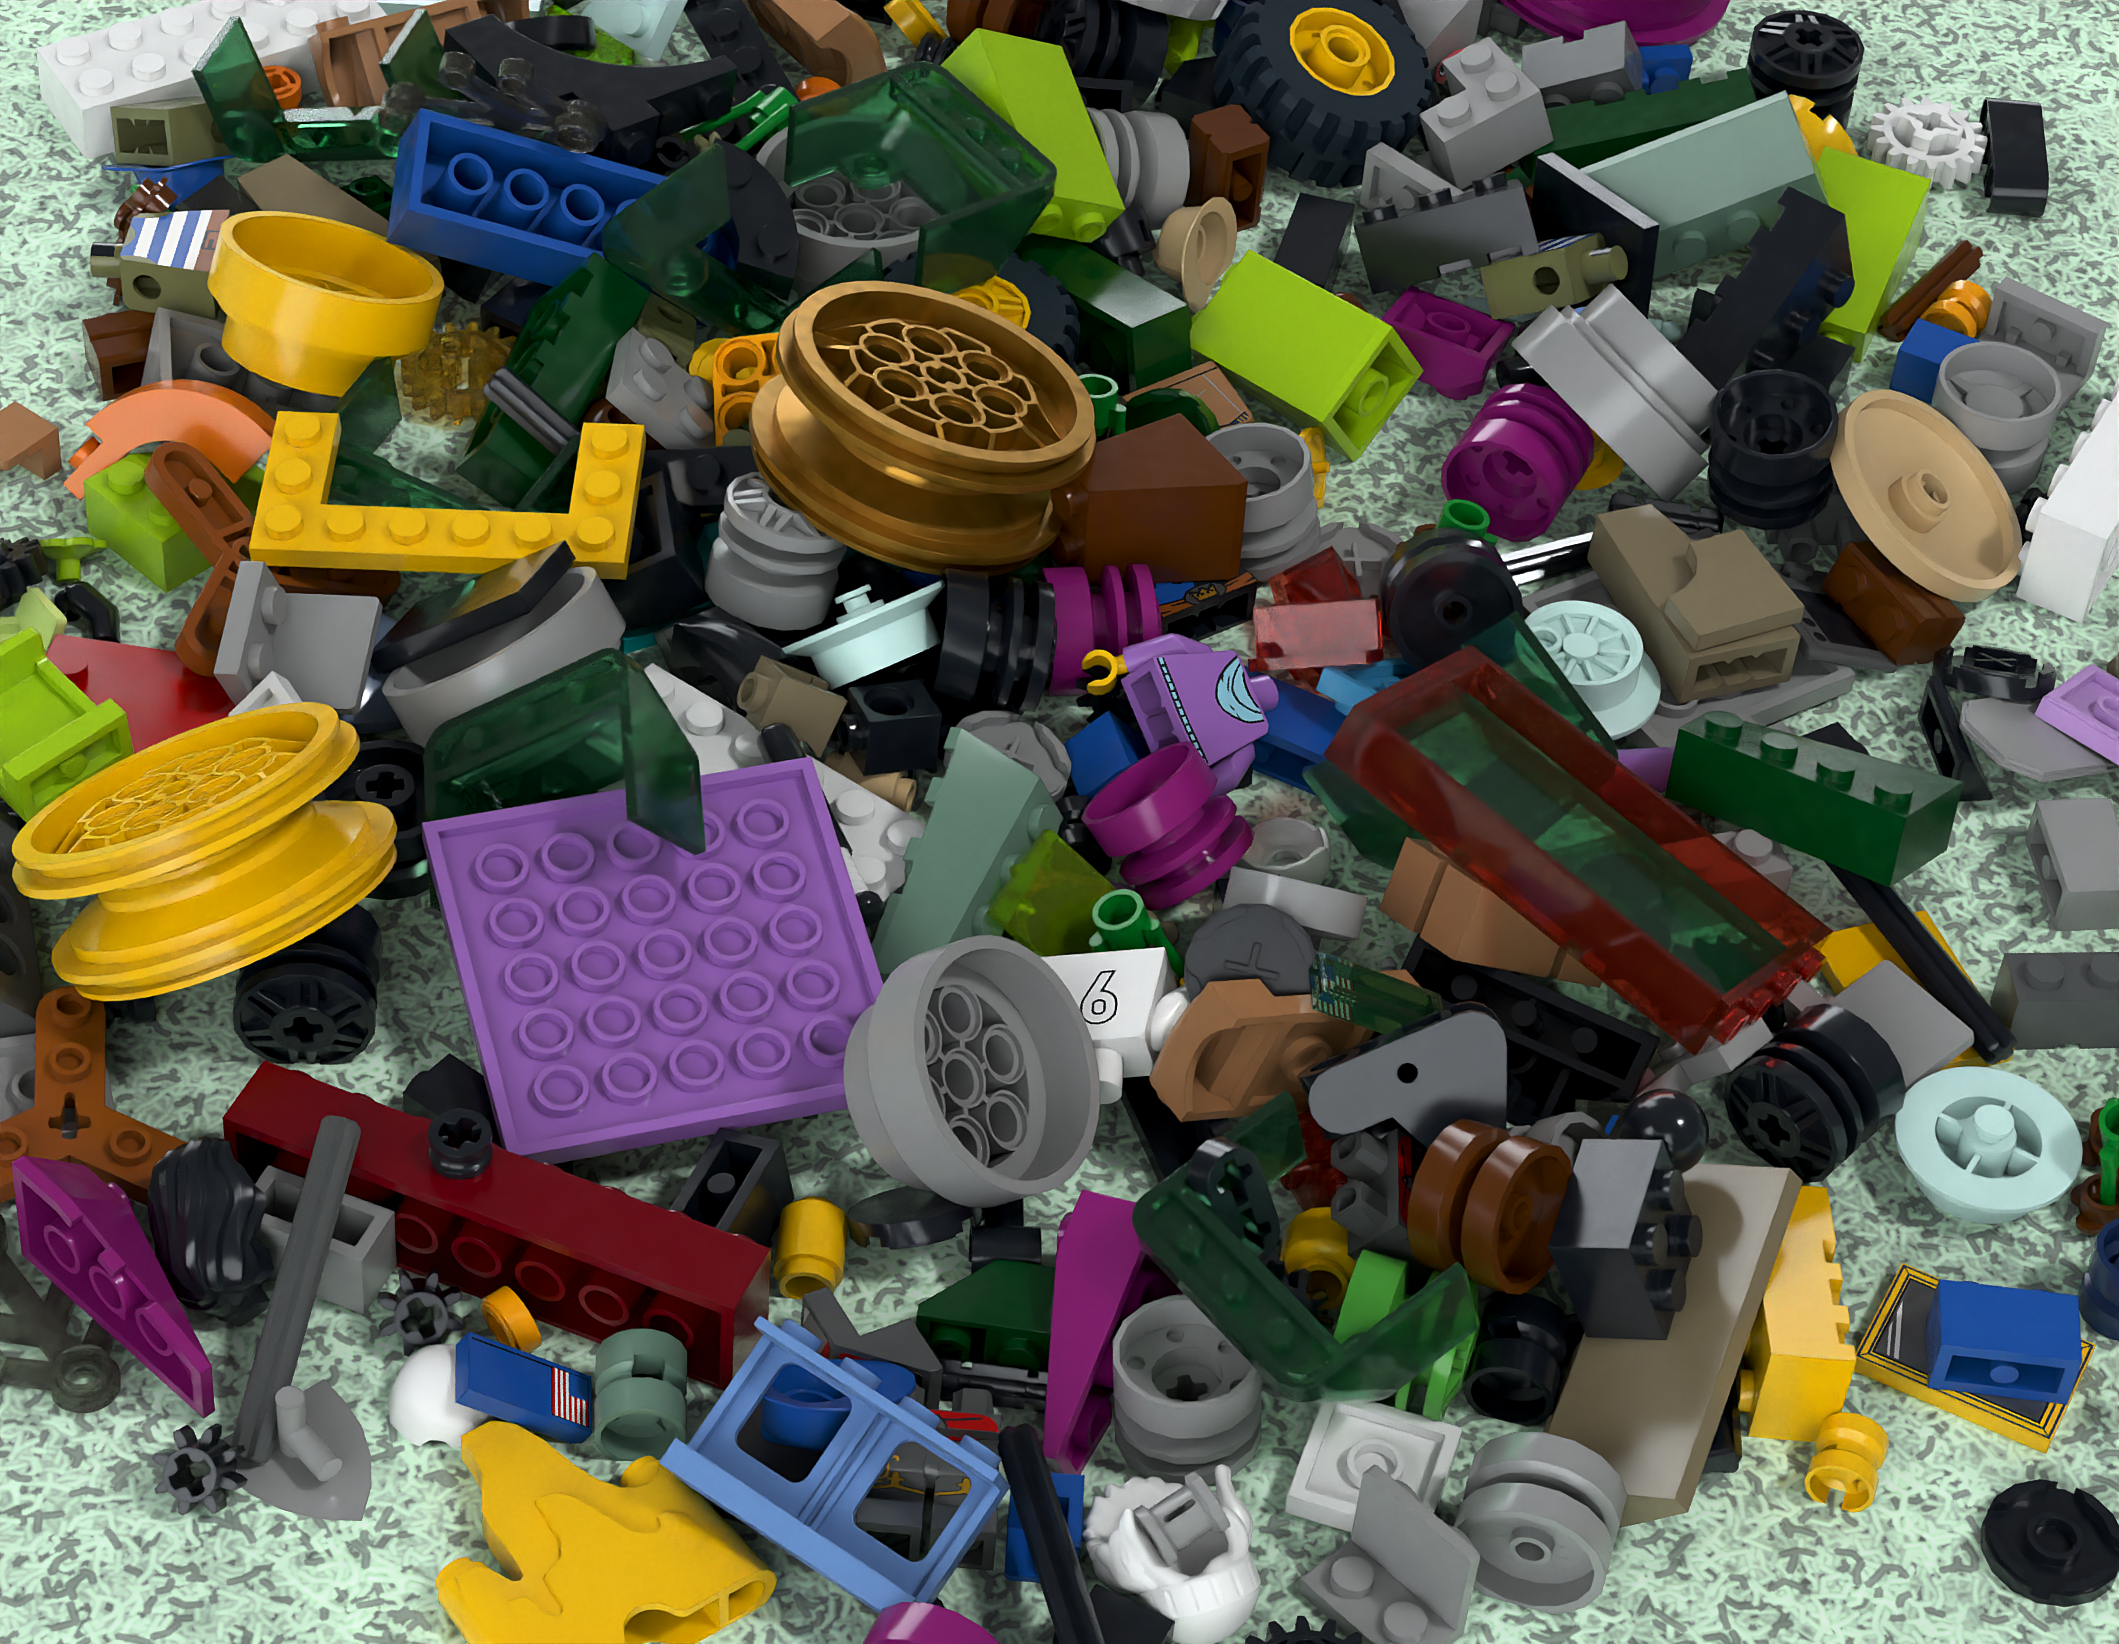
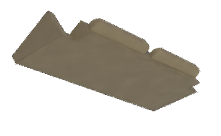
M1697 1163L1692 1169L1683 1173L1684 1195L1692 1215H1697L1700 1218L1703 1241L1699 1255L1691 1258L1685 1278V1304L1680 1312H1675L1667 1340L1586 1337L1584 1332L1581 1342L1572 1352L1554 1401L1552 1413L1547 1419L1543 1433L1580 1443L1601 1455L1620 1475L1627 1498L1619 1528L1688 1513L1803 1182L1791 1168Z

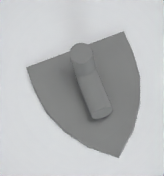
M325 1379L304 1391L296 1386L281 1388L275 1396L278 1434L271 1459L267 1463H253L236 1458V1472L248 1479L246 1485L242 1488L250 1495L284 1511L316 1519L362 1521L371 1490V1454L361 1424L346 1402ZM233 1433L222 1440L230 1445Z

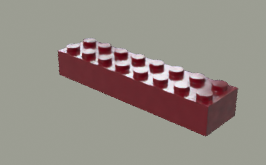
M265 1060L222 1117L224 1141H230L234 1159L245 1167L246 1172L255 1184L268 1165L305 1178L320 1123L325 1116H340L357 1122L361 1129V1135L345 1193L395 1212L396 1267L425 1277L431 1266H435L438 1272V1283L449 1287L459 1286L462 1292L480 1299L485 1298L503 1286H508L522 1300L533 1319L599 1344L611 1335L629 1329H654L668 1333L681 1341L687 1350V1377L723 1391L728 1387L763 1336L753 1324L759 1315L768 1320L771 1248L760 1245L745 1235L725 1232L693 1220L680 1211L663 1209L628 1196L618 1188L602 1186L566 1173L553 1164L540 1163L507 1151L491 1142L493 1149L491 1164L482 1174L464 1180L448 1179L438 1174L430 1164L428 1130L433 1120L423 1116L410 1115L378 1103L365 1094L348 1092L316 1080L303 1071L289 1070ZM461 1140V1142H460V1144H459L458 1146H456V1147H451V1148L459 1149L460 1146H461V1144H463L465 1141H468V1142H471V1141H469V1140Z

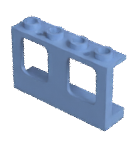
M759 1315L753 1325L763 1336L688 1445L675 1438L659 1463L674 1477L878 1614H880L883 1608L900 1602L932 1604L1011 1487L1000 1472L995 1470L1002 1459L968 1435H964L957 1445L937 1432L935 1429L941 1422V1419L912 1398L905 1395L899 1405H896L876 1392L882 1381L854 1360L845 1357L839 1367L817 1353L823 1342L794 1321L786 1318L781 1327L778 1328ZM788 1365L801 1366L847 1396L852 1404V1410L810 1474L803 1481L796 1483L786 1480L741 1450L737 1443V1436L781 1370ZM907 1442L920 1444L967 1475L971 1482L968 1495L927 1556L918 1562L906 1560L858 1528L855 1523L857 1509L902 1444Z

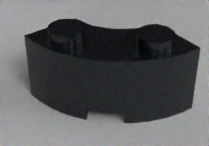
M715 137L698 189L694 214L713 224L728 241L734 260L732 284L788 302L799 253L798 232L792 208L778 182L762 164L744 150Z

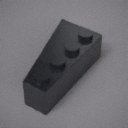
M1790 186L1781 195L1777 204L1779 208L1784 210L1770 230L1762 226L1758 228L1747 244L1749 250L1753 252L1737 278L1726 274L1714 291L1715 296L1710 307V317L1706 322L1696 318L1675 347L1718 392L1731 380L1753 371L1783 370L1785 364L1800 347L1805 348L1813 341L1819 326L1835 308L1844 306L1854 290L1855 280L1844 213ZM1710 427L1700 435L1709 441Z

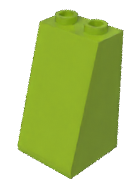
M976 28L911 96L914 107L1006 228L1092 243L1095 239L1101 237L1106 232L1107 227L1125 211L1062 46Z
M1824 146L1817 165L1830 207L1845 214L1855 286L1846 304L1841 308H1835L1819 326L1817 333L1855 347L1853 361L1861 363L1881 323L1880 318L1887 311L1920 245L1931 179Z
M1248 249L1239 262L1230 266L1221 280L1220 289L1208 305L1191 318V355L1197 362L1204 364L1213 360L1231 384L1301 429L1318 426L1323 432L1325 444L1352 462L1361 457L1424 371L1392 326Z

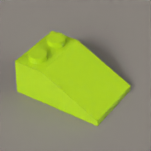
M153 452L132 453L83 481L88 531L97 539L107 541V547L167 593L212 567V565L147 485L144 470ZM212 464L255 517L265 471L254 464L244 476L233 484Z

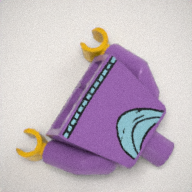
M1175 633L1165 634L1124 647L1123 654L1116 657L1105 650H1093L1085 656L1082 661V669L1102 665L1110 671L1107 678L1094 680L1087 684V691L1094 695H1104L1110 692L1116 685L1118 675L1129 672L1126 677L1121 679V683L1151 753L1176 742L1190 741L1218 779L1215 790L1210 797L1226 795L1238 786L1255 759L1253 742L1268 733L1269 724L1264 713L1274 710L1278 704V690L1274 681L1269 676L1263 674L1249 678L1240 656L1234 651H1213L1207 644Z

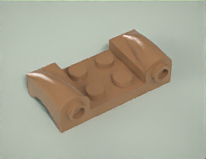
M446 0L351 25L348 16L316 24L317 34L308 38L307 41L335 135L341 147L407 129L420 108L452 117L476 111L440 75L445 29L492 13L503 23L530 18L529 0Z
M742 0L748 12L757 18V25L814 77L828 78L836 82L844 90L847 96V107L857 103L886 78L887 67L879 39L861 16L836 0Z
M1406 969L1358 972L1350 985V988L1426 1015L1431 1014L1436 1005ZM1260 979L1208 982L1203 991L1187 1006L1168 1034L1151 1070L1149 1081L1156 1090L1159 1099L1172 1110L1180 1122L1310 1111L1309 1103L1297 1078L1301 1071L1323 1059L1382 1035L1389 1022H1406L1422 1014L1350 989L1353 1020L1316 1008L1314 994L1274 997Z

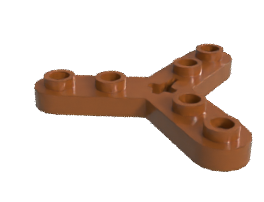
M164 442L156 447L144 470L145 481L150 490L214 568L179 630L174 646L177 656L186 667L197 674L215 677L213 672L240 561L251 559L249 544L255 517L199 450L182 442ZM268 566L280 587L285 590V593L377 597L383 608L388 605L400 586L401 581L399 571Z
M75 986L58 987L46 993L38 1003L36 1010L34 1107L0 1122V1204L15 1197L11 1163L24 1155L85 1165L104 1183H115L125 1192L128 1198L148 1206L147 1192L153 1167L168 1150H175L178 1146L188 1143L105 1106L106 1012L103 1001L83 997L77 992ZM65 1108H75V1123H77L78 1131L74 1139L62 1138L61 1131L63 1123H65Z

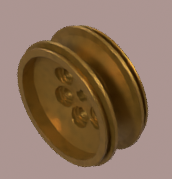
M853 281L828 286L810 295L800 307L795 309L785 319L776 342V358L781 374L766 382L758 391L750 410L749 430L751 434V449L759 472L775 494L790 509L800 511L818 530L861 553L899 567L934 575H941L943 568L985 573L988 577L1005 574L1029 564L1039 553L1054 542L1064 522L1053 511L1050 491L1073 481L1082 474L1094 452L1096 432L1094 426V407L1088 391L1070 366L1051 348L1023 328L981 306L932 289L895 282Z

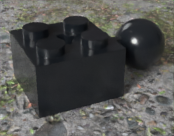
M1655 1089L1637 1097L1628 1106L1622 1117L1620 1139L1582 1140L1548 1249L1586 1337L1667 1340L1675 1312H1680L1684 1307L1686 1300L1685 1278L1691 1258L1697 1257L1701 1251L1703 1231L1700 1218L1697 1215H1692L1684 1195L1682 1174L1692 1169L1704 1155L1709 1141V1125L1706 1115L1699 1104L1693 1098L1678 1090Z

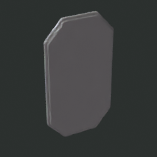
M1991 697L1964 701L1961 705L1959 728L2001 767L2040 782L2119 772V765L2035 716L2034 714L2042 699L2015 700Z

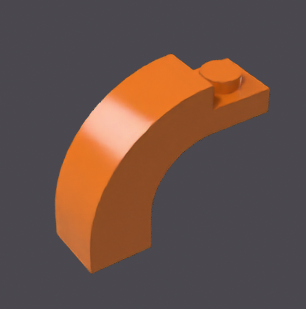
M187 379L150 383L123 394L99 411L85 424L103 442L100 443L92 436L68 460V463L75 471L64 481L63 485L81 501L85 497L84 480L125 458L132 449L155 441H177L196 448L235 484L270 449L276 421L257 404L243 395L214 383Z

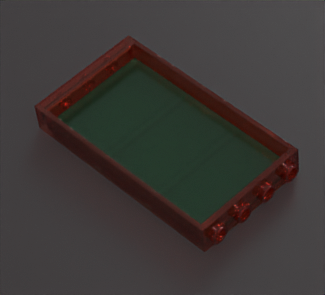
M1472 644L1355 704L1323 756L1694 1056L1698 1055L1715 1041L1726 1046L1738 1034L1745 1023L1753 1026L1771 1004L1776 1007L1781 1005L1800 980L1808 984L1827 959L1819 951L1833 933V930Z

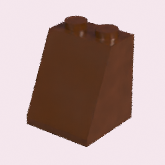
M1181 413L1096 442L1090 462L1082 474L1073 481L1050 491L1053 511L1064 523L1059 535L1048 547L1049 552L1055 563L1060 567H1083L1090 586H1098L1103 565L1117 566L1121 575L1122 585L1128 564H1147L1153 583L1232 579L1239 576L1248 480Z

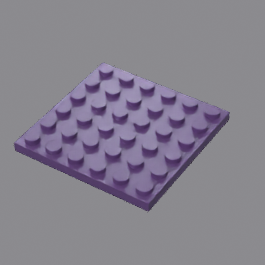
M812 756L422 823V840L502 1149L540 1163L557 1164L716 1134L719 1128L737 1130L848 1109L844 1088V1057L847 1042L858 1018L869 1006L875 1003L883 986V981Z

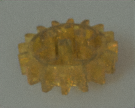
M470 321L466 330H457L452 322H448L445 325V333L438 334L432 331L428 345L401 359L402 393L405 397H412V408L415 411L430 407L431 420L436 421L447 414L452 416L453 425L460 426L464 417H473L477 423L488 400V397L483 392V388L492 375L504 366L517 338L510 336L500 339V328L497 326L489 328L486 332L478 331L477 322ZM470 357L468 360L469 387L458 389L462 382V359Z

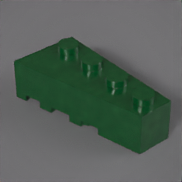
M1741 68L1727 71V79L1704 84L1701 83L1700 77L1677 82L1678 89L1646 95L1644 89L1623 93L1624 97L1616 102L1598 106L1594 100H1588L1546 109L1554 141L1518 160L1520 168L1534 186L1538 156L1553 152L1579 170L1754 103L1757 99L1747 69Z
M1031 233L994 248L995 252L999 253L1002 249L1015 252L1020 260L1026 263L1029 260L1035 261L1045 268L1048 272L1047 277L1054 275L1062 283L1075 302L1079 312L1080 333L1077 365L1085 362L1096 374L1113 379L1118 384V395L1121 397L1192 369L1190 343L1192 320L1187 303L1075 240Z
M594 251L533 303L504 366L509 367L577 427L613 362L617 342L632 328L651 293ZM488 398L454 471L504 507L516 509L531 496L538 500L549 490L558 474V471L554 468L558 458Z
M1709 711L1679 728L1665 797L1741 828L1752 829L1768 839L1891 887L1947 851L1963 781L1743 721L1739 716L1730 712Z

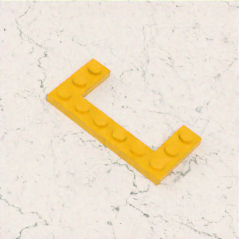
M277 412L249 544L251 561L265 562L267 566L485 574L562 540H566L576 557L573 561L574 564L570 568L591 567L594 568L600 579L626 580L646 446L645 425L583 422L569 514L327 505L342 431L339 413Z

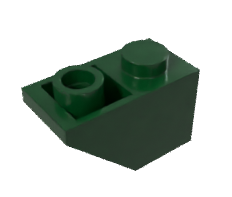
M997 1259L921 1302L918 1305L916 1327L936 1357L962 1359V1364L979 1361L1029 1368L1028 1375L1036 1371L1039 1372V1369L1048 1370L1055 1267Z

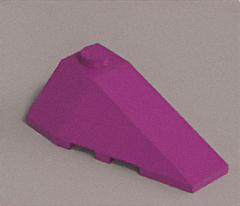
M24 1155L13 1161L11 1164L22 1255L203 1419L215 1411L212 1366L156 1258L125 1192L113 1182L104 1183L89 1168L82 1164Z
M1082 1189L1073 1212H1068L1060 1223L1057 1233L1043 1436V1453L1046 1463L1053 1473L1081 1475L1111 1424L1112 1405L1109 1398L1114 1392L1113 1339L1123 1320L1144 1304L1167 1296L1183 1295L1192 1273L1189 1263L1158 1207Z

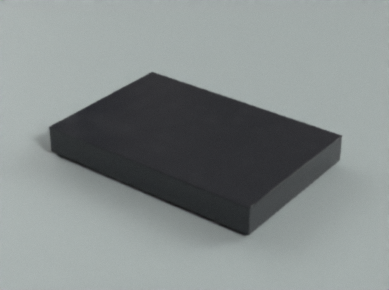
M1553 152L1538 156L1531 206V219L1537 241L1599 232L1604 237L1606 247L1620 246L1627 256L1628 271L1624 279L1614 281L1613 285L1648 319L1660 224Z
M562 540L416 602L374 647L371 658L372 665L378 674L381 672L385 674L530 613L574 564L573 561L576 557L566 540Z

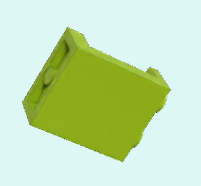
M28 627L10 639L0 642V797L27 823L39 811L71 788L134 754L126 712L111 698L98 706L92 702L49 661L45 654L42 636L33 627Z

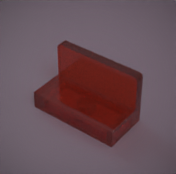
M1380 598L1253 608L1256 658L1248 659V672L1370 664L1384 661Z

